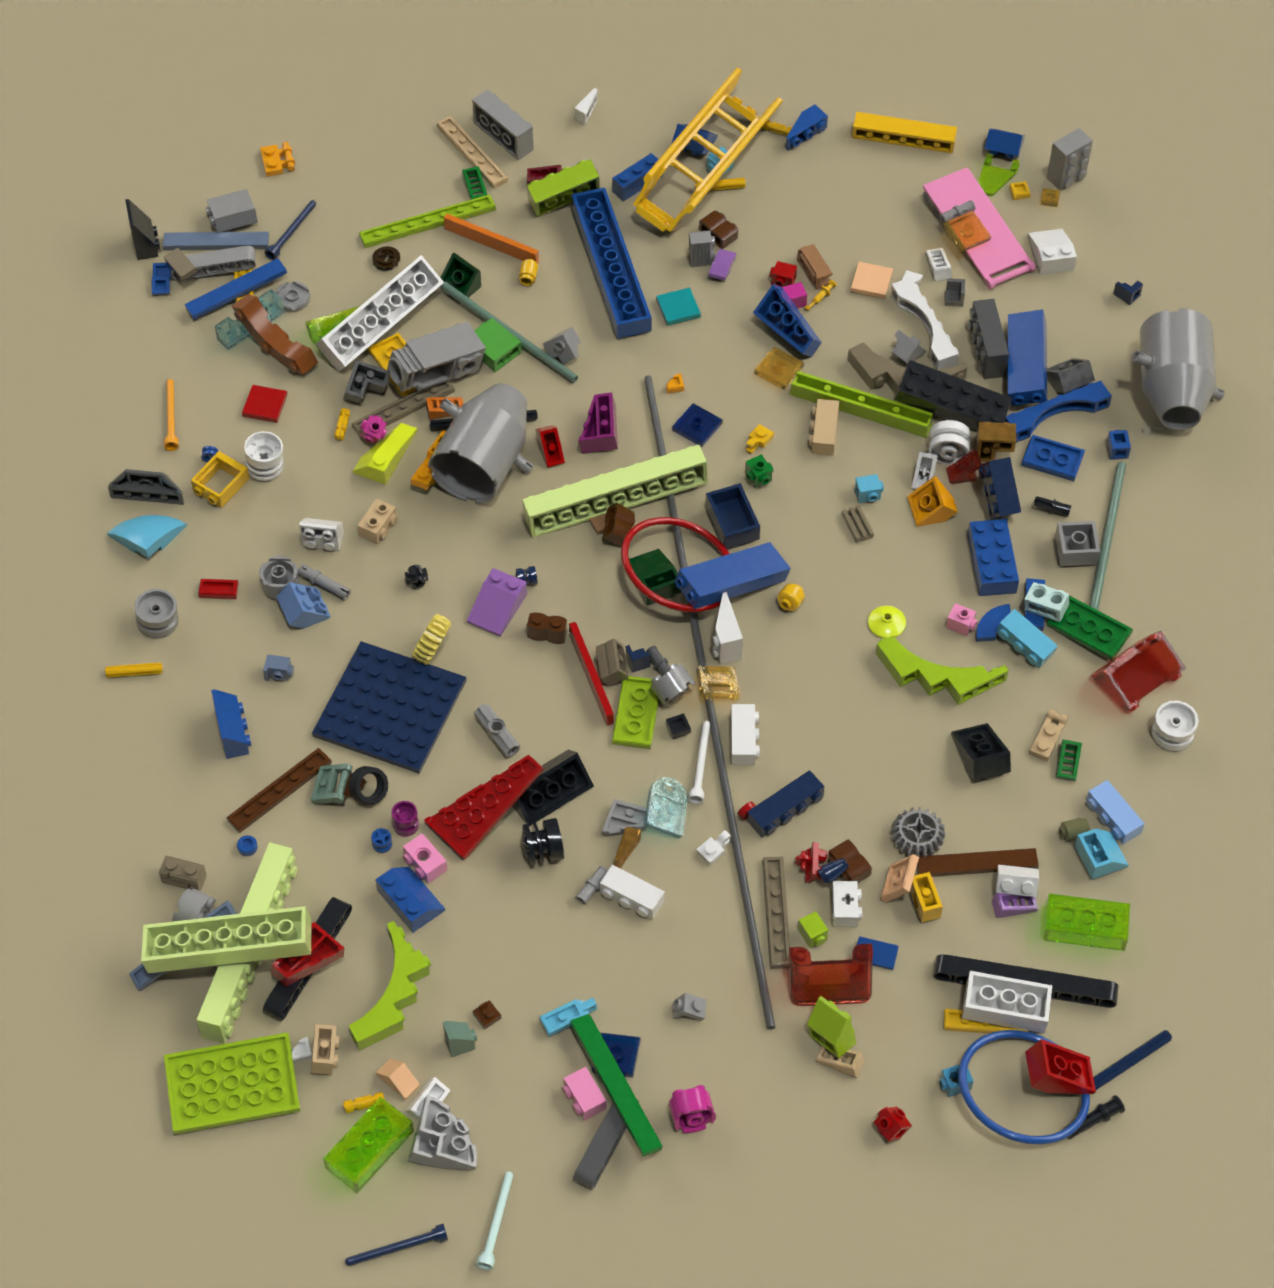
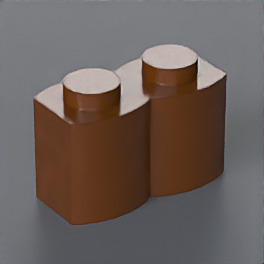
M716 210L699 221L700 231H710L711 236L715 238V244L721 249L738 239L737 226L727 221L725 215Z
M617 502L609 506L606 512L604 538L622 547L626 534L635 524L634 511Z
M538 612L529 614L527 622L528 638L535 641L547 640L553 644L565 643L568 633L566 618L555 615L547 616Z
M849 839L828 851V863L844 858L849 865V868L840 875L842 881H857L859 883L871 875L872 867Z

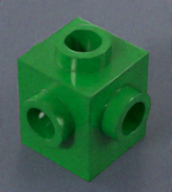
M762 454L745 461L747 480L752 482L755 488L772 481L773 467L770 462L767 463Z

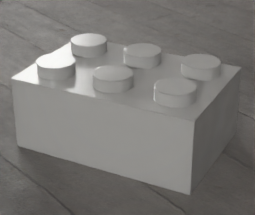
M1080 128L1052 144L1047 179L1059 191L1070 187L1074 182L1082 180L1087 175L1093 140Z

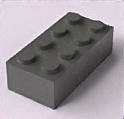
M995 299L973 301V306L969 311L971 319L968 320L969 331L972 330L971 340L972 344L976 346L975 356L980 361L979 371L983 373L984 379L1005 377L1009 352Z

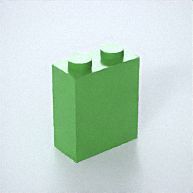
M493 318L483 322L480 327L474 330L486 347L482 362L495 373L522 353L521 341Z

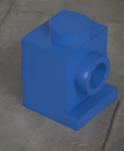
M1127 430L1109 431L1107 443L1110 460L1128 459L1131 445Z

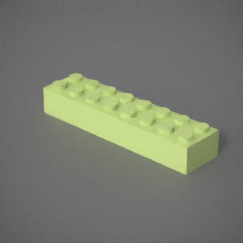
M306 906L143 925L141 962L148 973L311 955L312 918Z

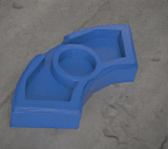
M1010 604L997 606L981 618L977 627L976 642L995 641L999 623L1011 612Z

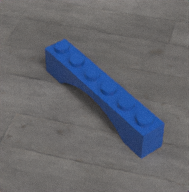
M1101 380L1095 383L1092 382L1085 387L1074 389L1064 395H1058L1038 405L1027 407L1017 413H1011L1006 416L1005 422L1016 423L1017 443L1030 438L1037 426L1053 415L1069 411L1095 413L1108 408L1112 395Z

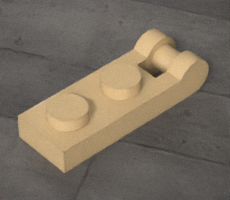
M1050 708L1030 750V755L1048 762L1067 723L1068 715H1060L1056 713V710ZM1052 720H1055V721L1059 722V724L1056 725V724H1053V723H1051V722H1052Z

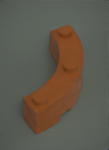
M246 294L232 306L236 319L242 322L252 337L260 344V348L265 353L268 352L293 373L296 372L304 375L318 363L310 347L302 345L297 341L293 343L289 340V336L277 324L270 322L266 317L269 314L257 296Z

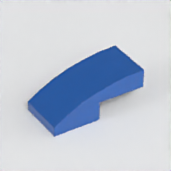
M153 263L152 295L170 294L171 267L167 263Z

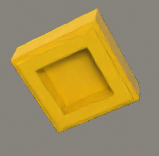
M1026 181L1009 184L1013 200L1030 198L1031 193Z

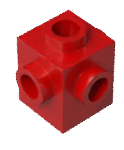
M897 1106L884 1107L878 1112V1117L873 1122L877 1126L878 1132L888 1142L900 1140L912 1127L904 1111Z

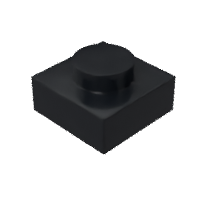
M684 713L666 719V725L673 739L691 733V727Z

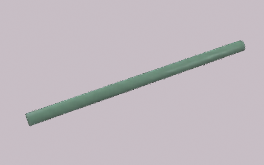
M447 282L441 285L443 291L485 321L493 318L520 340L521 346L566 379L572 383L577 381L578 375Z
M1124 462L1117 463L1090 606L1096 610H1099L1126 470V463Z

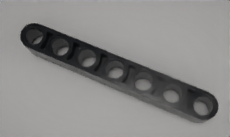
M332 897L315 923L335 939L350 916L352 905ZM313 973L287 987L278 981L264 1003L263 1012L283 1021Z

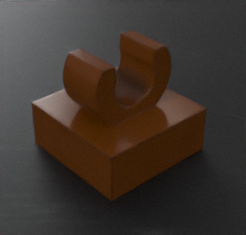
M490 1000L485 1001L472 1011L474 1017L484 1030L502 1019L501 1014Z

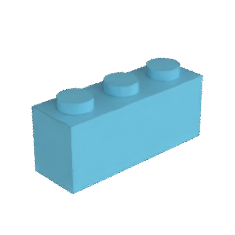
M1016 609L1011 611L999 623L996 630L1003 640L1009 642L1017 652L1023 654L1032 665L1038 668L1054 655L1058 647L1057 644Z

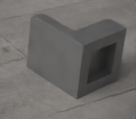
M948 278L945 306L963 307L965 279Z

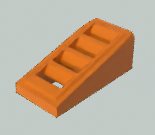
M462 397L426 398L430 420L451 416L439 408L445 398L454 405L458 404L461 407L464 404Z

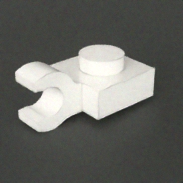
M725 830L718 836L716 841L710 837L696 849L697 854L711 866L725 854L723 847L731 842L729 839L731 835Z

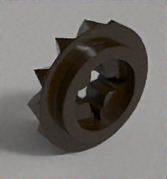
M389 246L378 248L372 256L373 264L377 268H383L384 271L386 268L392 270L393 266H398L400 253L397 249Z

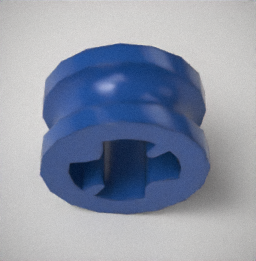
M214 446L203 447L201 459L209 462L218 452V449Z

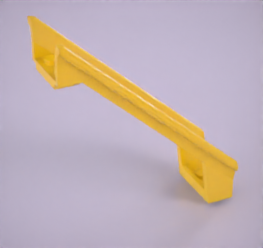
M738 67L643 178L644 186L633 203L637 208L635 212L663 232L674 231L685 214L691 213L783 102L780 97H777L758 116L755 114L757 111L750 106H744L740 98L730 96L742 73V70ZM724 101L752 122L748 128L719 108ZM713 114L718 115L742 133L726 154L698 134ZM692 139L721 159L704 180L676 160ZM670 165L699 185L675 219L646 198Z

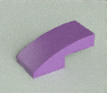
M719 249L708 276L726 280L730 273L731 265L736 259V253Z

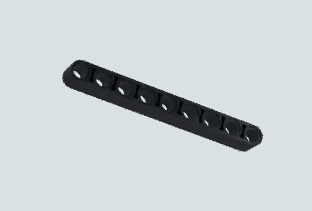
M941 954L936 956L933 976L939 981L966 985L969 972L975 971L1052 985L1051 999L1107 1008L1117 1005L1119 985L1113 981Z

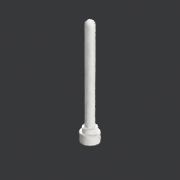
M709 721L702 723L694 787L689 791L688 801L693 804L704 802L705 793L702 789V780L710 729Z

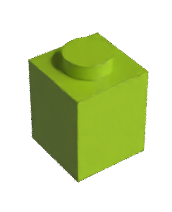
M816 911L798 920V931L810 948L815 945L820 946L826 942L829 930Z

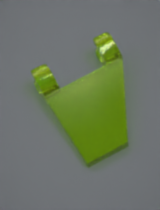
M986 154L978 183L987 196L993 197L1017 174L1020 160L1014 159L1011 170L991 166L993 155Z

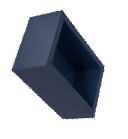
M1007 457L980 464L978 472L980 479H983L984 486L982 487L983 496L987 498L986 512L988 516L990 515V518L994 519L1020 513L1021 507L1011 458Z
M741 483L706 493L705 507L721 543L726 549L760 539V524Z

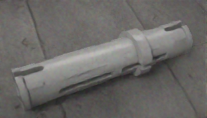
M301 564V567L298 568V575L310 580L311 584H317L343 598V600L347 599L346 595L349 597L351 589L322 575L321 571H315L305 564Z

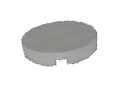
M293 281V283L289 284L288 282L283 283L275 291V302L281 310L286 312L300 311L307 307L310 302L309 289L298 281Z

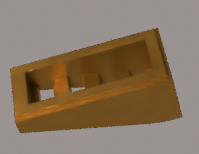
M629 826L625 827L614 866L621 868L641 840L640 829Z

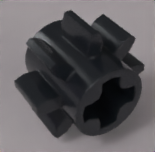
M412 565L408 568V572H405L407 585L411 584L413 588L423 587L426 583L425 581L429 580L426 568L422 569L420 565Z

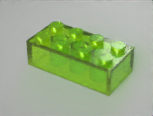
M1048 893L1045 906L1043 941L1125 951L1129 934L1130 903Z
M380 1096L323 1158L325 1168L358 1194L414 1132L413 1122Z

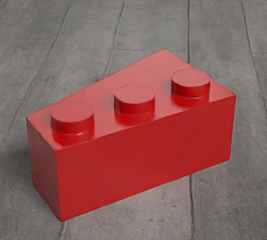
M313 922L311 927V955L278 958L271 965V974L287 987L344 957L345 948Z

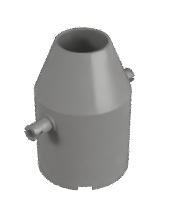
M1179 308V311L1173 312L1163 310L1153 314L1144 321L1140 328V351L1136 350L1132 355V361L1141 364L1143 394L1165 427L1173 430L1192 428L1200 422L1211 397L1220 401L1225 394L1223 393L1224 390L1216 387L1212 323L1204 314L1184 308Z
M499 383L488 388L459 408L447 398L442 401L439 408L451 415L453 421L429 459L428 468L431 467L433 479L445 491L464 501L468 498L476 500L475 503H486L495 497L512 465L515 464L526 474L529 473L533 464L523 458L520 453L526 440L527 401L519 390L510 385Z

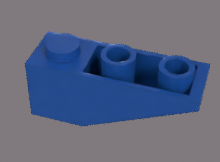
M815 104L802 111L786 137V150L789 151L805 140L811 139L817 133L824 131L827 128L828 115Z

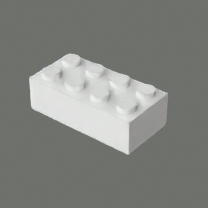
M970 971L966 982L962 1019L1045 1033L1049 1021L1052 985Z

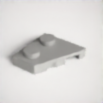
M614 799L603 827L602 835L624 833L627 826L640 829L641 831L646 830L652 809Z

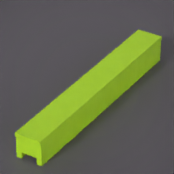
M797 371L794 382L792 381L790 395L814 403H817V399L839 401V411L927 438L932 426L933 413Z

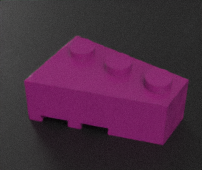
M612 392L595 394L593 397L587 421L583 425V432L578 440L582 454L618 449L616 403Z

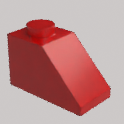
M550 425L535 429L546 466L551 467L565 463L557 427Z

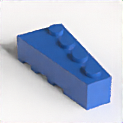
M773 284L755 308L753 314L802 354L812 357L821 345V340L781 286Z

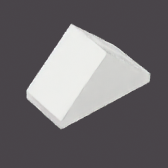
M919 452L911 488L917 489L934 477L937 455Z

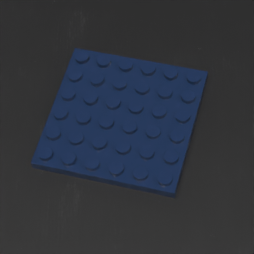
M361 641L319 718L312 736L420 774L467 679L465 676L430 664L425 665L415 659Z

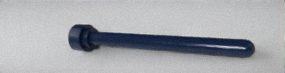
M314 200L307 204L279 240L267 247L264 253L268 259L275 260L278 258L280 248L316 206Z
M444 1224L436 1225V1228H433L431 1232L347 1257L345 1264L351 1266L435 1240V1242L447 1241L448 1237Z

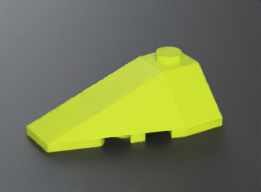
M400 423L383 440L381 439L359 459L353 469V473L386 485L417 433L418 428Z

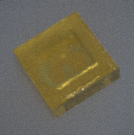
M1043 188L1040 205L1058 207L1060 190Z

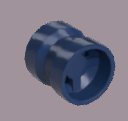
M529 566L527 569H516L517 578L526 581L527 584H538L535 566Z

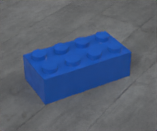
M1007 519L969 522L967 535L979 596L1017 593L1019 577Z

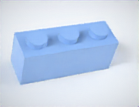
M1108 780L1088 791L1086 799L1088 807L1097 813L1104 825L1108 826L1115 839L1125 844L1142 833L1145 823Z

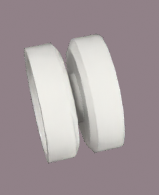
M953 420L940 421L934 424L930 431L929 454L937 455V462L944 465H956L964 462L969 456L971 433L969 428L965 424Z
M1177 700L1163 703L1157 709L1151 729L1153 739L1160 747L1166 750L1181 751L1188 748L1193 742L1198 726V714L1193 707L1182 701Z

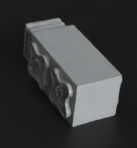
M468 322L459 323L447 329H441L416 339H410L406 342L405 347L392 351L387 371L401 392L410 390V388H416L417 391L452 379H459L470 373H476L479 371L486 347Z

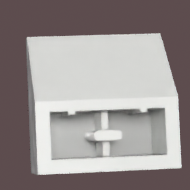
M304 518L300 522L299 527L303 547L340 551L344 534L342 522Z

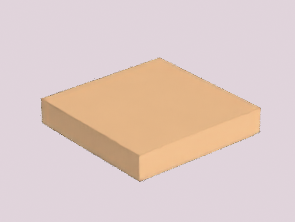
M858 262L851 292L885 299L893 268Z
M912 854L889 866L881 895L882 901L887 903L910 892L919 859L918 856Z

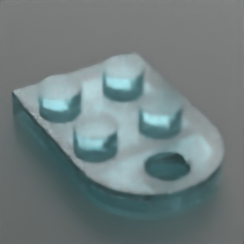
M662 777L651 785L644 820L645 827L678 839L683 836L688 801L686 790L680 782L670 777ZM666 784L672 787L673 792L667 790Z

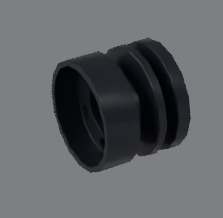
M556 818L543 820V830L538 829L536 822L532 823L533 832H530L528 824L522 825V844L530 866L536 865L535 856L537 855L540 864L544 863V854H548L551 862L564 859L563 843Z

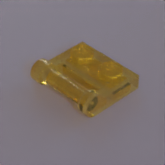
M697 667L700 699L715 697L739 700L740 691L735 667ZM708 686L730 687L731 690H708Z

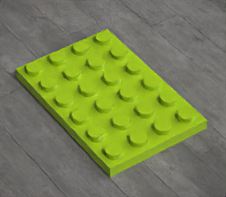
M289 1032L164 1055L174 1135L301 1112Z

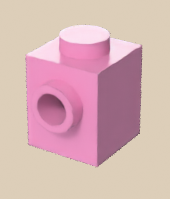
M955 603L948 616L946 628L968 636L970 630L973 631L978 621L975 619L976 611Z

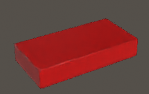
M200 579L198 596L199 598L237 599L239 582L238 580Z

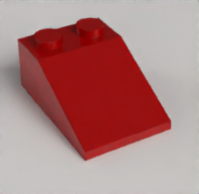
M1043 1039L1025 1051L1032 1088L1046 1093H1096L1089 1056Z

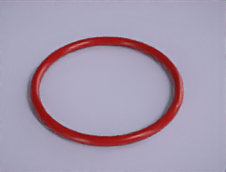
M672 517L647 519L629 530L622 543L621 560L627 576L641 593L664 607L682 612H704L720 606L721 601L694 609L692 605L676 603L657 595L647 588L636 576L631 567L628 552L630 542L641 530L654 525H675L703 536L718 549L722 556L730 554L721 541L713 534L692 522Z

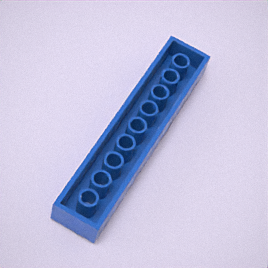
M606 188L572 194V210L617 339L652 331V317Z

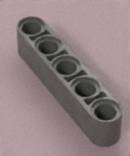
M613 1103L573 1177V1181L592 1190L598 1183L627 1129Z

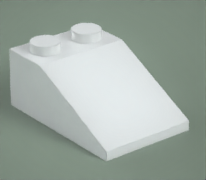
M1063 229L1028 233L1040 275L1074 271L1077 255L1073 243Z
M727 592L722 594L715 636L712 637L714 644L712 652L714 658H718L720 664L741 660L743 650V637Z

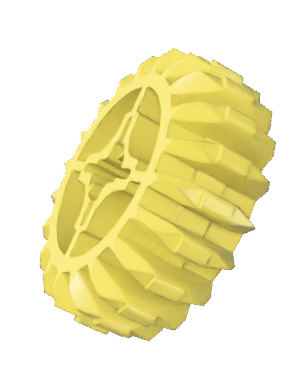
M439 614L434 615L412 653V657L416 661L425 665L430 663L451 626V621Z

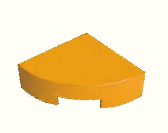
M681 373L674 375L667 383V394L685 391Z

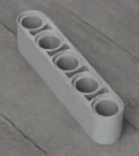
M252 246L185 255L197 269V272L187 279L248 270L256 265L255 249ZM171 268V277L174 280H181Z

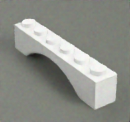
M911 277L892 283L890 295L897 307L914 315L927 329L932 344L929 359L935 369L939 370L957 365L958 349L952 345L950 336L944 332L942 323L936 319L933 309L929 308L925 296H922L919 291L918 285L913 282Z

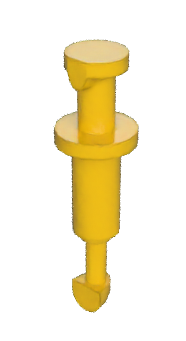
M830 280L827 286H822L820 288L821 291L813 298V302L810 305H806L805 309L809 311L814 304H818L825 296H829L831 294L830 289L837 286L836 282Z

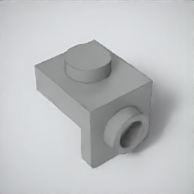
M688 993L682 994L673 1002V1018L678 1019L684 1015L702 1021L705 1019L706 999Z

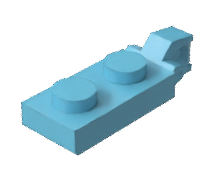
M594 998L584 1002L575 999L540 1016L539 1019L548 1037L571 1027L570 1020L597 1010V1004Z

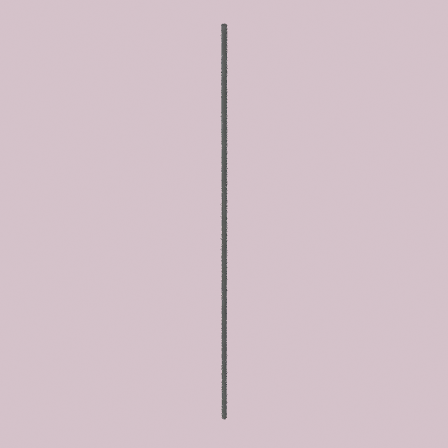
M647 375L644 379L660 457L666 455L652 377ZM674 494L668 495L670 516L678 518ZM672 525L680 569L688 566L680 526ZM689 612L767 1029L772 1030L775 1028L774 1016L697 613Z

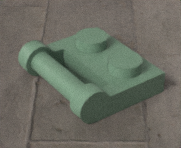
M345 763L320 766L311 801L314 804L331 802L342 804L345 799L344 791L349 774L352 773L353 767ZM341 773L336 793H334L338 775Z

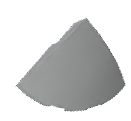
M427 1095L417 1123L408 1161L437 1168L475 1170L477 1164L476 1145L472 1144L469 1137L470 1130L463 1119H457L450 1112L448 1105Z

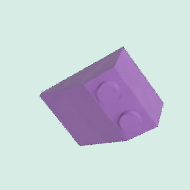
M492 568L481 587L467 623L501 637L527 596V582Z

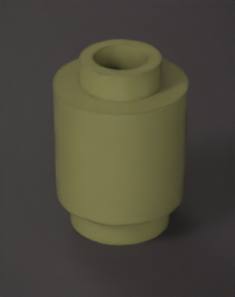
M1086 818L1061 822V827H1059L1060 837L1064 838L1065 841L1075 840L1078 834L1090 831Z

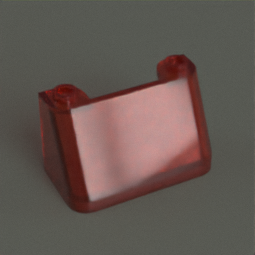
M1160 630L1139 640L1115 657L1113 661H1109L1092 673L1091 677L1124 711L1129 710V712H1132L1140 706L1138 704L1141 701L1140 699L1170 679L1174 682L1182 676L1181 672L1186 670V667Z
M859 944L855 946L851 960L811 961L810 952L806 948L789 947L787 975L790 1001L796 1006H815L818 998L822 996L827 1001L831 1000L834 1002L835 1005L868 1002L872 996V944Z

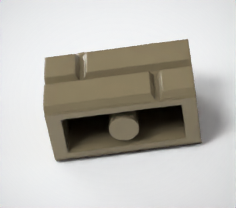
M611 639L605 642V644L602 643L596 646L597 655H595V660L599 665L597 673L599 679L609 686L628 679L623 644L616 639Z
M167 855L159 870L162 883L185 889L193 887L201 891L207 876L204 865Z

